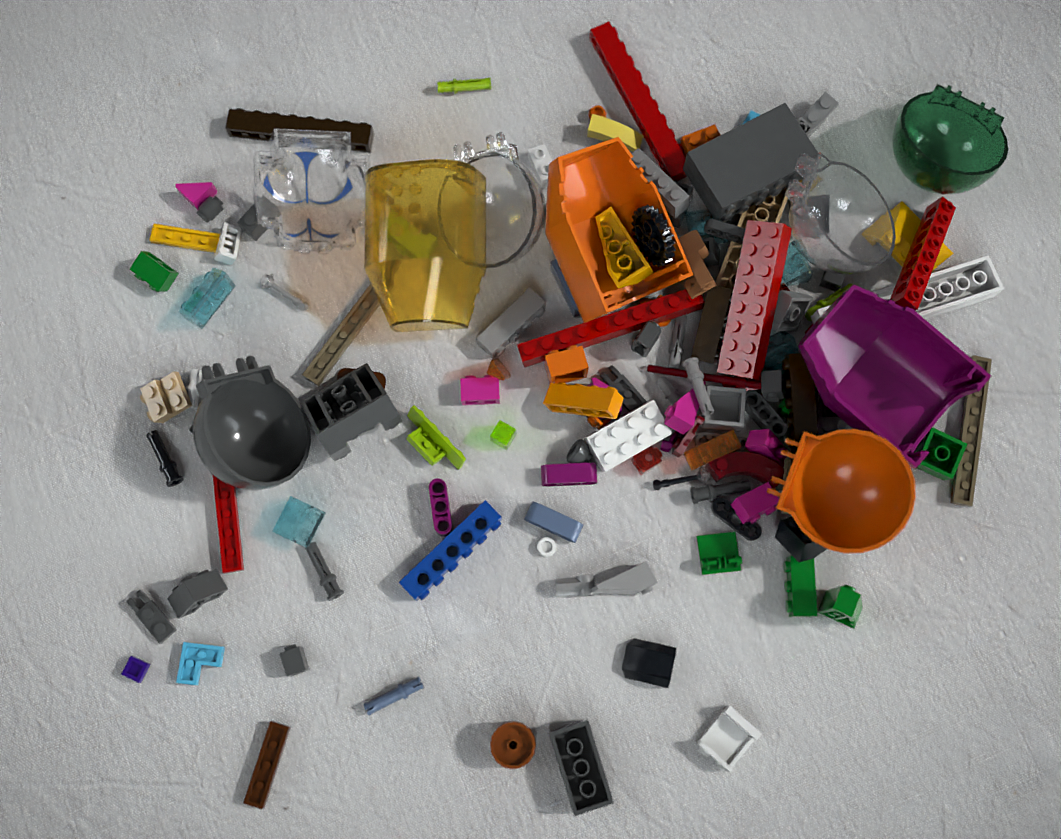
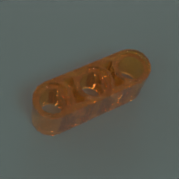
M733 429L684 452L683 455L692 471L740 449L742 446Z

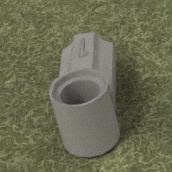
M593 575L555 579L557 597L595 595L591 591L595 587Z

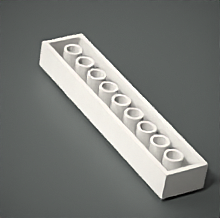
M989 255L931 273L916 312L924 319H928L998 295L1004 290V287ZM895 285L874 291L873 293L888 301L891 298ZM830 306L820 308L812 315L813 324Z

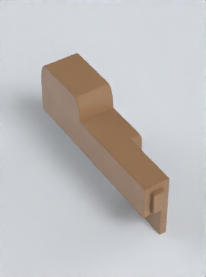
M697 230L690 231L678 238L694 274L693 277L684 283L691 299L717 286L703 262V259L709 255V251Z

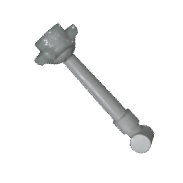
M272 273L264 274L260 279L261 289L272 287L292 301L294 305L299 306L301 311L309 308L308 303H303L299 298L294 297L274 284V275Z

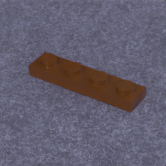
M270 721L243 804L262 810L265 808L291 726Z

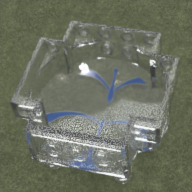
M273 129L269 140L270 151H255L253 155V200L256 209V223L262 224V227L266 229H273L274 237L277 239V247H282L283 250L294 249V251H299L300 254H309L310 251H318V254H329V251H332L334 248H340L342 251L351 250L356 245V229L368 228L374 222L370 155L351 153L350 132Z

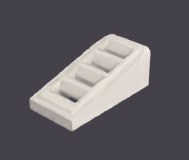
M223 223L215 252V260L228 265H232L235 262L242 231L241 228ZM226 232L235 234V236L229 235Z

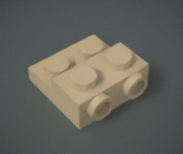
M174 371L161 380H153L140 388L142 392L140 399L147 405L149 410L147 411V416L154 423H165L192 406L179 372Z

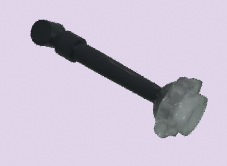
M701 466L697 475L662 481L654 480L653 488L654 490H660L661 487H669V485L697 479L703 485H707L706 481H710L708 469L704 470L703 466Z

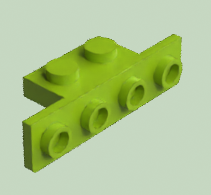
M413 405L407 417L418 429L409 434L406 440L431 466L446 456L458 470L461 469L466 461L463 453L457 450L449 438L444 436L437 426L431 423L424 413Z

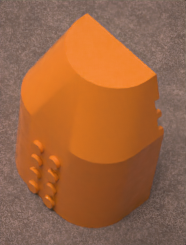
M619 137L557 157L548 165L545 234L584 323L694 275L656 185L653 181H647L642 174L644 172L643 168H638L631 160L633 155ZM644 205L653 206L654 209H658L659 214L663 213L664 220H668L667 226H671L669 231L674 234L672 240L676 243L673 244L676 249L673 252L675 257H672L673 261L660 267L657 265L653 266L652 262H648L654 272L637 284L618 289L607 270L595 217L612 207L636 244L637 239L633 237L635 232L632 231L634 226L631 224L634 221L632 218L634 211Z

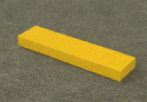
M153 224L149 241L155 244L215 253L220 234Z

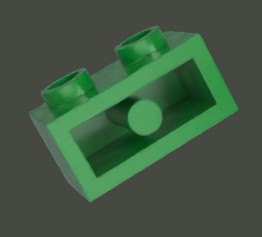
M141 251L129 269L135 273L134 276L137 279L146 281L150 284L149 287L156 292H168L179 274L154 254L147 251Z

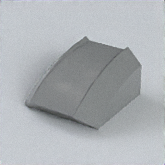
M779 291L772 329L776 332L797 331L814 297L793 291Z

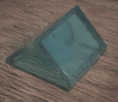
M795 240L789 243L782 275L787 286L808 282L813 275L811 266Z

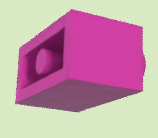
M468 375L465 378H460L462 405L500 404L499 377L484 375L483 378H476V376Z
M769 482L737 497L731 503L742 524L749 521L752 524L761 519V515L766 514L768 516L777 510L778 496L766 492L768 488H772Z

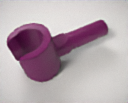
M675 430L669 441L663 439L660 450L670 452L679 432Z

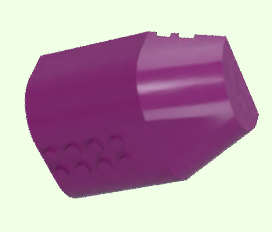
M854 284L834 301L798 344L800 353L824 405L852 429L872 432L887 439L901 451L910 464L911 469L917 468L929 452L927 450L915 453L914 451L944 412L960 398L980 391L991 378L987 371L914 309L895 304V301L890 299L887 301L878 297L876 293Z

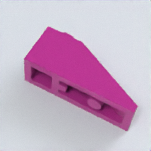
M691 389L672 406L669 405L664 413L666 416L664 424L683 435L694 426L699 409L694 389Z

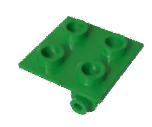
M736 532L697 536L702 575L741 571L742 557L739 556Z

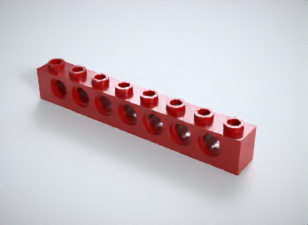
M943 196L926 207L890 300L895 301V304L904 308L909 307L915 311L918 310L956 207Z

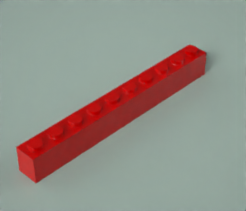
M610 21L590 29L589 39L641 134L644 135L643 137L661 170L674 181L686 178L687 175L683 171L686 159L683 154V148L680 143L676 142L674 131L671 128L669 129L666 124V117L663 113H660L658 103L651 97L648 85L642 81L641 72L636 70L634 60L631 55L627 54L624 42L618 38L617 29L612 27Z
M684 289L590 320L586 323L517 344L525 368L544 362L545 355H548L550 351H564L567 347L573 345L586 348L641 330L647 321L659 324L702 310L705 302L702 294L691 299L687 290Z

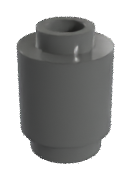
M209 196L198 207L199 210L196 213L208 223L224 209L222 207L224 203L216 196L214 198Z

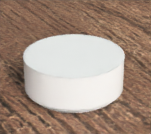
M544 537L538 541L537 551L543 557H551L556 552V543L552 538Z

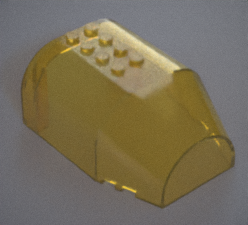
M428 159L376 165L365 172L364 269L392 331L413 332L468 329L475 307L473 305L477 293L479 294L481 278L484 277L486 272V177L470 164L455 160Z

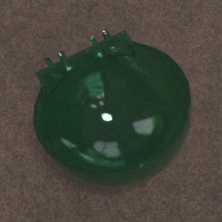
M937 84L932 92L919 94L911 98L900 111L892 135L893 154L904 176L920 189L940 195H955L971 191L987 182L1005 162L1008 154V142L1001 127L1005 117L995 113L996 108L994 107L991 109L985 108L986 103L981 102L979 105L961 96L962 91L960 90L956 93L951 91L952 86L950 85L945 88Z

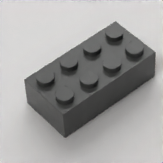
M584 720L550 731V739L574 816L614 804L589 721Z

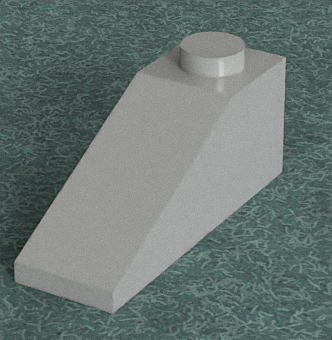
M646 561L596 585L591 591L592 593L629 595L641 592L644 595L652 591V586L658 582Z

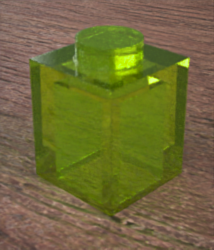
M499 420L490 435V440L503 449L508 450L517 435V431L515 428Z

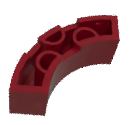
M750 452L728 453L713 459L704 467L716 483L726 477L747 475L763 484L769 482L773 489L779 484L771 481L772 476L783 480L784 468L775 461Z

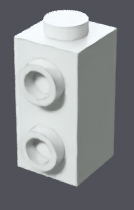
M543 144L528 150V159L541 189L547 188L548 165L552 162L547 147Z

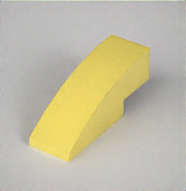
M592 114L587 132V137L602 141L619 137L627 149L633 152L638 148L640 149L644 136L626 125Z

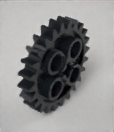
M644 205L634 211L632 216L634 221L631 224L634 226L632 228V231L635 232L633 237L637 239L636 245L640 246V252H644V258L648 257V262H652L653 266L657 265L660 267L673 261L672 257H675L673 252L676 249L673 244L676 243L672 240L674 234L669 231L671 226H667L668 220H664L663 213L659 214L658 209H654L653 206Z

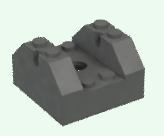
M368 363L300 401L317 437L334 461L342 459L352 452L347 443L349 440L356 439L361 433L373 429L378 423L381 422L385 431L395 428L402 422L398 411Z

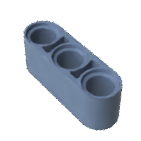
M537 502L531 503L524 518L525 521L573 543H576L584 526L582 523Z

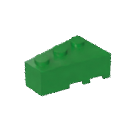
M846 584L826 590L818 613L855 629L863 608L861 594L855 592L856 589Z

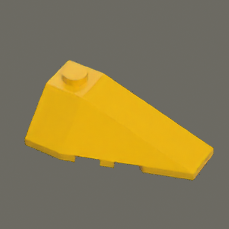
M612 207L595 217L607 270L618 289L637 284L654 273Z

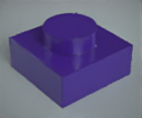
M130 656L121 675L142 683L151 664L135 656Z

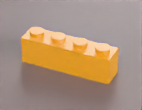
M559 382L558 384L550 383L543 404L552 412L617 419L624 398L614 387L600 388L596 385L589 387L581 384L568 385Z

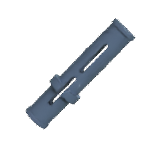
M418 676L405 684L401 683L397 688L364 703L365 710H368L367 714L370 716L380 709L402 698L405 700L408 698V695L424 689L423 683L420 682V677Z

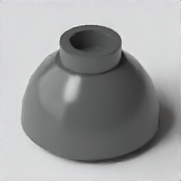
M579 439L570 448L566 458L569 463H589L592 454H590L587 443L583 439Z

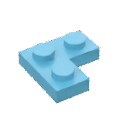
M183 642L176 683L198 685L202 665L222 667L225 647Z

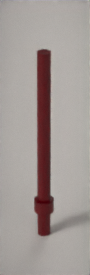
M649 364L647 367V372L683 378L688 377L686 370ZM704 373L703 381L734 385L741 389L747 387L761 390V382L747 380L744 377L733 378Z

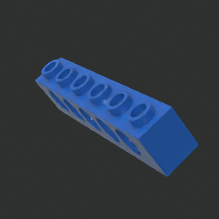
M485 500L399 581V584L414 600L418 601L420 599L422 601L430 594L428 590L433 585L437 587L445 579L443 576L448 571L451 573L459 566L457 562L461 558L466 559L473 552L472 548L476 544L481 545L488 538L486 535L491 530L494 532L501 526L502 523L500 521L502 517ZM484 520L487 523L484 529H477V521ZM466 533L472 535V540L469 543H464L461 540L462 536ZM451 547L458 549V553L454 557L447 555V551ZM436 561L443 562V568L439 571L433 569V564ZM423 574L428 575L429 581L424 585L419 584V577Z

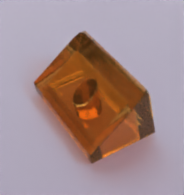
M499 358L491 360L486 372L488 375L503 381L511 377V374Z

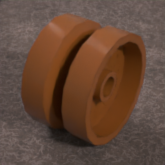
M517 721L506 722L499 726L492 735L490 742L491 754L502 767L508 769L521 768L528 764L534 756L536 748L535 736L524 723ZM511 741L517 743L516 748L511 749L509 747Z

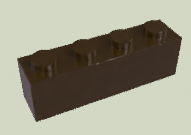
M717 285L707 291L691 358L696 357L699 361L713 364L714 360H718L720 349H717L719 341L723 342L725 331L722 330L723 323H727L729 313L727 308L732 298L731 288Z

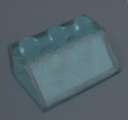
M213 268L205 274L202 283L194 288L191 297L181 305L179 313L185 319L203 329L236 285L226 272Z

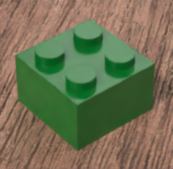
M932 427L914 451V453L924 450L929 452L917 468L941 480H951L956 473L967 443Z

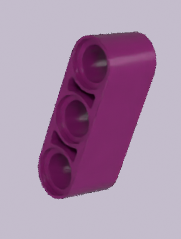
M596 463L541 465L542 486L593 485L598 483Z
M436 478L429 484L433 524L438 535L446 537L453 530L448 488L442 479ZM437 484L443 485V490L440 493L433 491L434 486ZM439 503L446 505V509L443 512L436 511V506ZM440 523H448V529L446 531H439L438 526Z

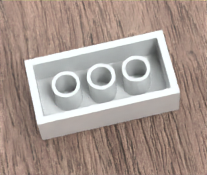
M651 400L583 439L587 443L600 470L606 472L671 435L672 432L664 424L665 419L655 401Z

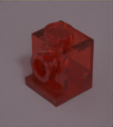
M650 446L632 456L631 461L642 476L661 464L662 460L660 458L663 456L657 447L653 448ZM650 455L652 457V460L647 461L645 459V456Z

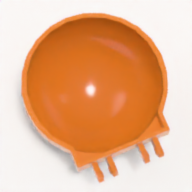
M857 429L836 430L821 436L803 432L800 442L788 438L785 439V443L790 446H796L798 449L796 454L787 450H781V455L794 459L786 481L774 476L771 478V481L784 485L782 493L773 488H768L766 492L780 497L776 509L790 513L801 531L813 542L829 550L845 554L865 553L879 549L891 542L906 527L913 514L916 500L915 479L910 464L901 451L887 439L872 432Z

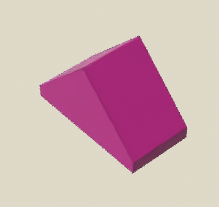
M212 182L175 184L178 192L197 210H199L198 207L209 196L213 198L217 194V189Z

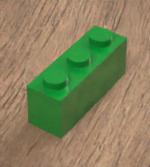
M789 556L783 563L784 573H787V581L784 583L785 592L788 593V601L785 603L786 613H789V617H816L817 598L814 558L799 563L793 556Z

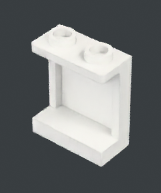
M726 706L696 744L700 746L698 751L706 758L711 756L716 761L714 765L722 772L727 770L731 773L733 766L753 741L759 739L762 733L731 706Z

